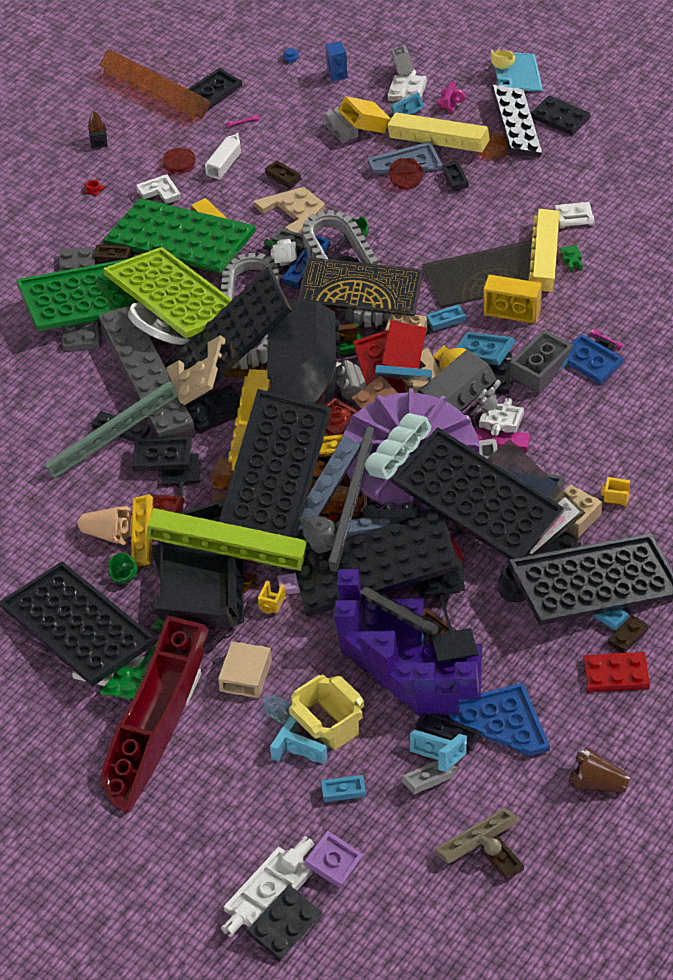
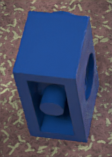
M342 42L325 44L327 72L332 82L347 79V52Z

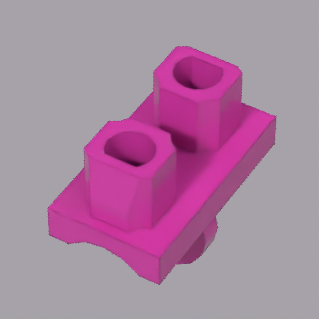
M455 81L450 82L448 87L442 88V98L437 100L439 109H447L448 113H453L456 104L463 102L466 98V94L462 89L455 88Z

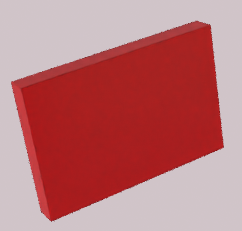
M391 320L382 365L419 369L426 328Z

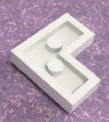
M167 174L136 185L142 199L160 195L165 204L181 199L180 192Z

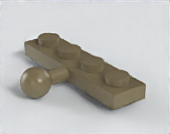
M503 808L436 847V855L449 864L482 844L488 855L495 856L500 853L502 846L500 841L493 837L517 824V815Z

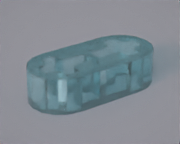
M277 695L265 697L263 701L265 713L280 723L285 724L290 717L289 707L292 704Z

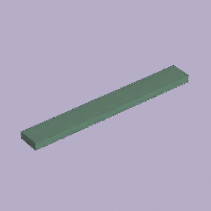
M168 381L45 463L53 479L176 398L178 394L173 384Z

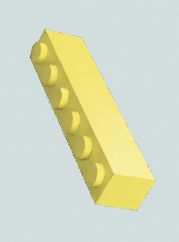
M395 113L388 123L389 136L394 139L419 143L431 142L432 145L483 152L490 140L487 126Z
M539 209L538 216L534 215L532 237L536 238H532L531 248L535 249L531 250L530 259L533 260L530 261L529 271L533 272L529 273V281L542 283L541 291L553 292L559 225V211Z

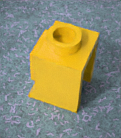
M607 477L606 485L602 484L601 496H604V502L621 504L627 507L630 494V480Z
M266 581L258 596L259 609L266 614L271 612L277 614L283 601L286 599L285 585H281L279 592L274 593L271 592L270 581Z

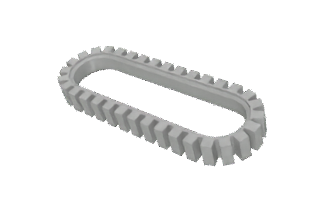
M328 210L325 215L324 211H319L317 216L312 214L303 223L304 248L308 251V255L310 258L312 257V260L329 261L314 233L321 228L334 227L346 234L363 265L382 267L378 263L377 257L374 256L373 250L370 249V245L366 242L364 235H362L360 228H358L357 223L352 222L353 218L349 215L345 216V213L340 211L334 215V210ZM336 303L338 308L340 307L342 315L345 314V318L349 322L354 319V323L358 324V326L364 322V327H371V322H374L375 326L382 325V320L387 323L391 312H396V309L376 308L367 310L356 305Z
M249 253L248 257L244 254L238 255V260L233 258L224 269L225 271H223L221 292L233 299L235 280L239 274L250 270L263 271L267 267L273 270L278 283H280L278 265L270 256L266 258L265 254L260 253L257 257L255 253ZM267 335L262 339L261 344L257 348L250 350L232 368H237L239 364L241 369H248V364L255 368L259 366V362L262 364L267 362Z

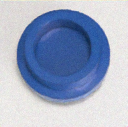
M293 48L283 52V58L288 63L296 62L299 57V52Z

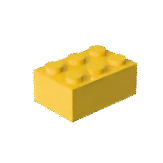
M488 275L484 286V315L536 324L541 311L542 283Z

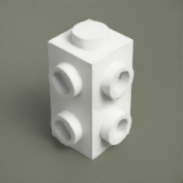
M283 239L273 245L271 258L274 259L275 263H280V266L293 264V261L297 259L296 241L291 242L290 239Z

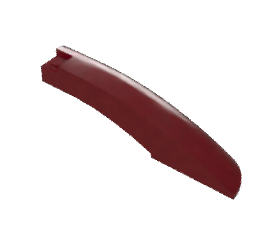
M171 616L166 617L146 674L123 719L117 724L102 768V785L108 799L125 812H130L147 785L183 712L205 652L202 648L209 629L204 624Z

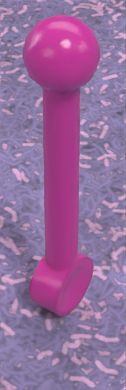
M253 115L251 118L235 122L228 121L226 126L230 128L232 125L259 121V116Z
M595 329L591 330V336H597L601 339L614 343L617 349L622 348L623 345L621 342H615L599 334L598 331Z

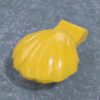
M443 345L432 356L435 361L439 362L440 370L442 371L466 349H448Z

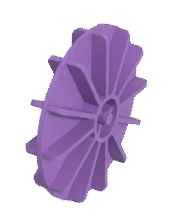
M409 388V393H398L384 397L380 394L377 395L375 401L352 415L351 421L344 432V435L362 444L366 428H374L375 438L371 455L388 438L390 432L399 426L402 418L411 413L427 417L431 430L424 439L420 440L417 448L409 453L406 461L437 427L480 454L478 437L468 415L465 416L456 407L446 402V397L441 396L439 399L426 394L413 393L411 388ZM359 452L346 472L350 478V483ZM404 463L398 466L396 472L404 465ZM367 469L365 470L360 491L370 499L382 505L387 502H394L395 505L413 502L414 505H420L421 510L430 508L391 483V478L386 480L370 476Z

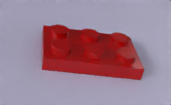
M645 652L584 655L588 692L650 689Z

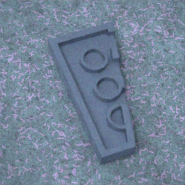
M431 142L370 157L367 161L373 175L442 170V163Z

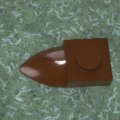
M93 111L89 118L88 131L106 130V125L102 122L99 114Z

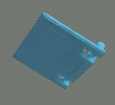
M513 53L515 55V63L506 69H499L493 65L498 86L503 85L510 88H519L524 91L543 92L535 54Z

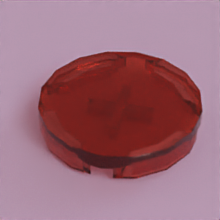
M186 148L171 149L162 158L165 170L174 174L175 172H179V174L189 172L194 168L196 162L195 154Z
M399 158L390 166V181L399 189H413L422 181V166L412 158Z

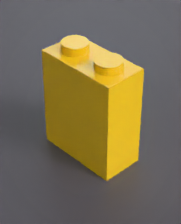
M345 96L338 109L358 129L385 133L391 120L372 101Z

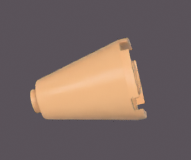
M119 506L84 513L78 519V528L82 533L119 545H125L128 543L126 541L127 538L131 537L132 515H129L128 512L131 510L127 506Z

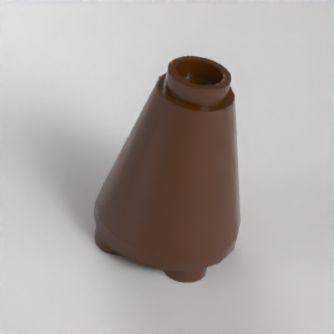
M585 747L584 750L578 751L575 762L578 763L577 768L571 771L568 782L572 783V788L615 793L620 791L626 792L630 781V776L626 775V772L590 748Z

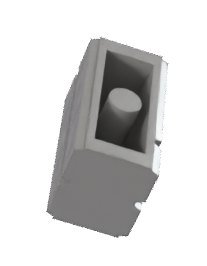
M406 45L391 49L390 52L398 74L404 76L411 74L414 67Z
M339 107L333 109V111L325 112L324 125L341 143L358 137V128H355L338 111Z
M348 360L343 361L337 366V382L343 398L350 399L354 403L352 397L366 387L361 368L355 364L353 365Z

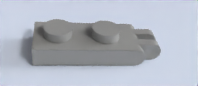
M438 761L402 775V783L413 794H416L451 779L458 768L453 765L446 772L438 770Z

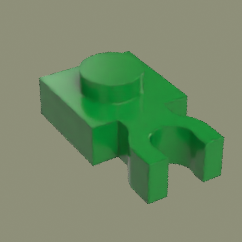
M577 245L560 248V255L564 265L569 264L570 272H573V267H578L579 271L583 270L582 256Z

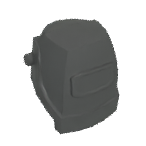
M299 516L303 535L312 549L317 553L331 550L337 533L336 524L325 517L303 518Z

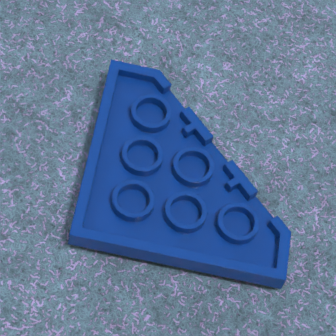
M524 683L481 693V698L460 699V715H448L450 720L481 731L482 737L528 756L550 751L549 742Z

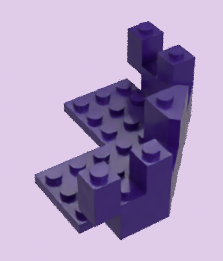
M338 570L337 588L340 601H336L334 617L342 654L354 660V663L364 672L370 673L375 681L392 691L397 699L409 705L418 716H421L422 713L460 715V699L481 698L482 644H476L479 656L438 663L434 646L422 645L423 631L412 627V624L398 619L396 615L382 610L380 606L374 605L367 600H364L362 614V593H360L362 587L359 570ZM423 598L394 599L423 616Z

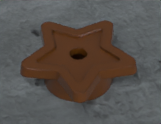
M243 573L244 593L250 588H258V584L255 582L256 574Z

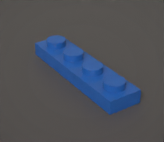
M315 235L323 251L326 252L331 245L330 239ZM305 248L282 277V283L299 288L302 284L303 273L308 270L310 259H312Z

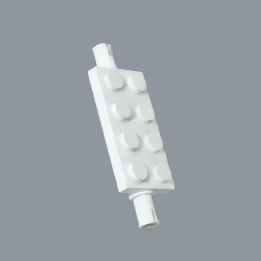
M304 836L294 848L287 851L278 847L226 903L224 911L232 916L221 927L226 935L230 932L228 936L232 937L242 924L250 927L288 884L298 890L313 874L311 869L303 865V857L314 847V843L310 838L308 839V837Z

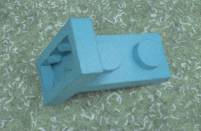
M290 716L270 746L271 759L279 762L285 751L289 750L293 754H299L313 762L324 764L327 760V746L298 735V722Z
M417 730L410 733V752L438 760V770L446 772L466 755L467 736L458 734L453 740H447Z

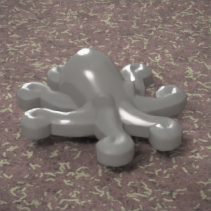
M499 380L495 382L489 391L484 389L476 399L479 404L471 413L472 417H475L482 408L491 411L497 407L498 402L495 391L501 384Z

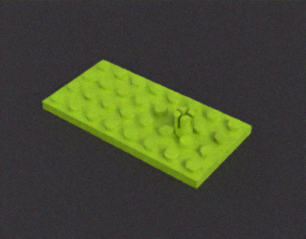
M163 247L103 268V274L185 338L201 333L205 329L207 322L211 321L232 300Z

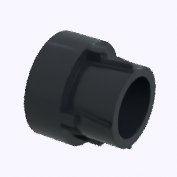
M508 563L503 564V569L498 579V592L506 601L522 602L526 599L508 567Z

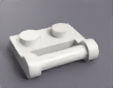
M589 202L555 205V210L559 211V229H563L566 226L586 224L594 226V216Z

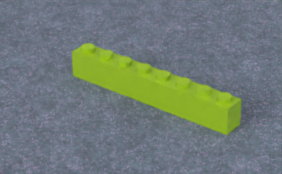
M153 508L147 527L148 539L301 571L306 554V540Z

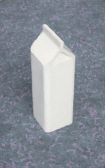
M239 133L226 137L205 163L207 176L221 179L240 155Z

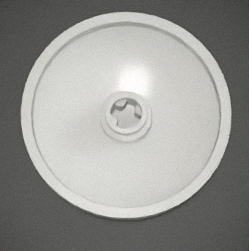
M140 302L132 304L129 309L128 317L131 322L155 338L179 345H186L193 338V336L189 338L183 337Z

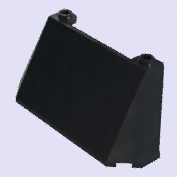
M226 498L178 514L219 522ZM158 541L161 545L160 597H153L151 609L161 620H166L167 616L196 623L234 627L244 623L242 558Z

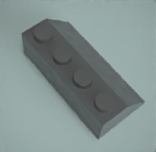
M466 350L418 390V392L439 399L441 396L446 397V402L461 411L497 379L488 363L471 351Z

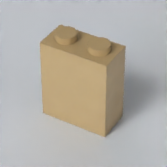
M231 641L218 678L220 692L259 698L272 662L271 648Z

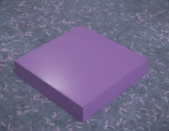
M327 830L303 865L340 889L362 859L363 854Z

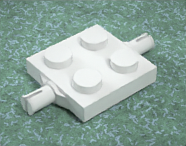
M416 70L411 71L412 73L408 76L394 75L388 93V101H400L415 92H419L422 98L427 83L426 76L416 75Z
M506 398L504 403L498 404L494 410L484 409L479 421V427L491 430L493 436H497L500 430L506 433H516L524 415V408L512 406V400Z

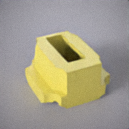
M318 675L295 690L291 695L292 705L289 707V714L315 739L317 738L327 747L336 750L359 735V720L363 718L361 709L364 707V700L341 676L329 679L324 675ZM318 703L338 723L331 728H324L322 723L308 709Z

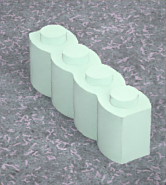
M409 413L402 418L399 426L390 432L388 438L367 459L365 467L370 476L387 480L394 475L398 466L406 461L409 453L417 448L420 440L429 434L431 425L427 417Z

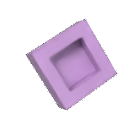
M296 573L277 576L279 588L281 585H285L286 595L300 593Z

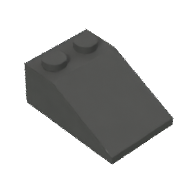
M543 330L510 362V377L541 393L552 382L572 351L573 345Z

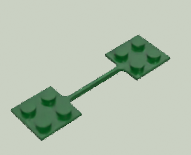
M158 618L152 625L151 630L162 631L165 620ZM157 644L153 646L137 667L123 666L118 669L100 691V694L133 700L147 671L143 670V668L152 658Z

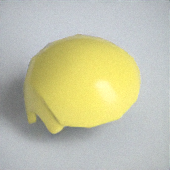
M497 49L494 53L491 50V63L496 68L506 69L515 63V55L510 51Z

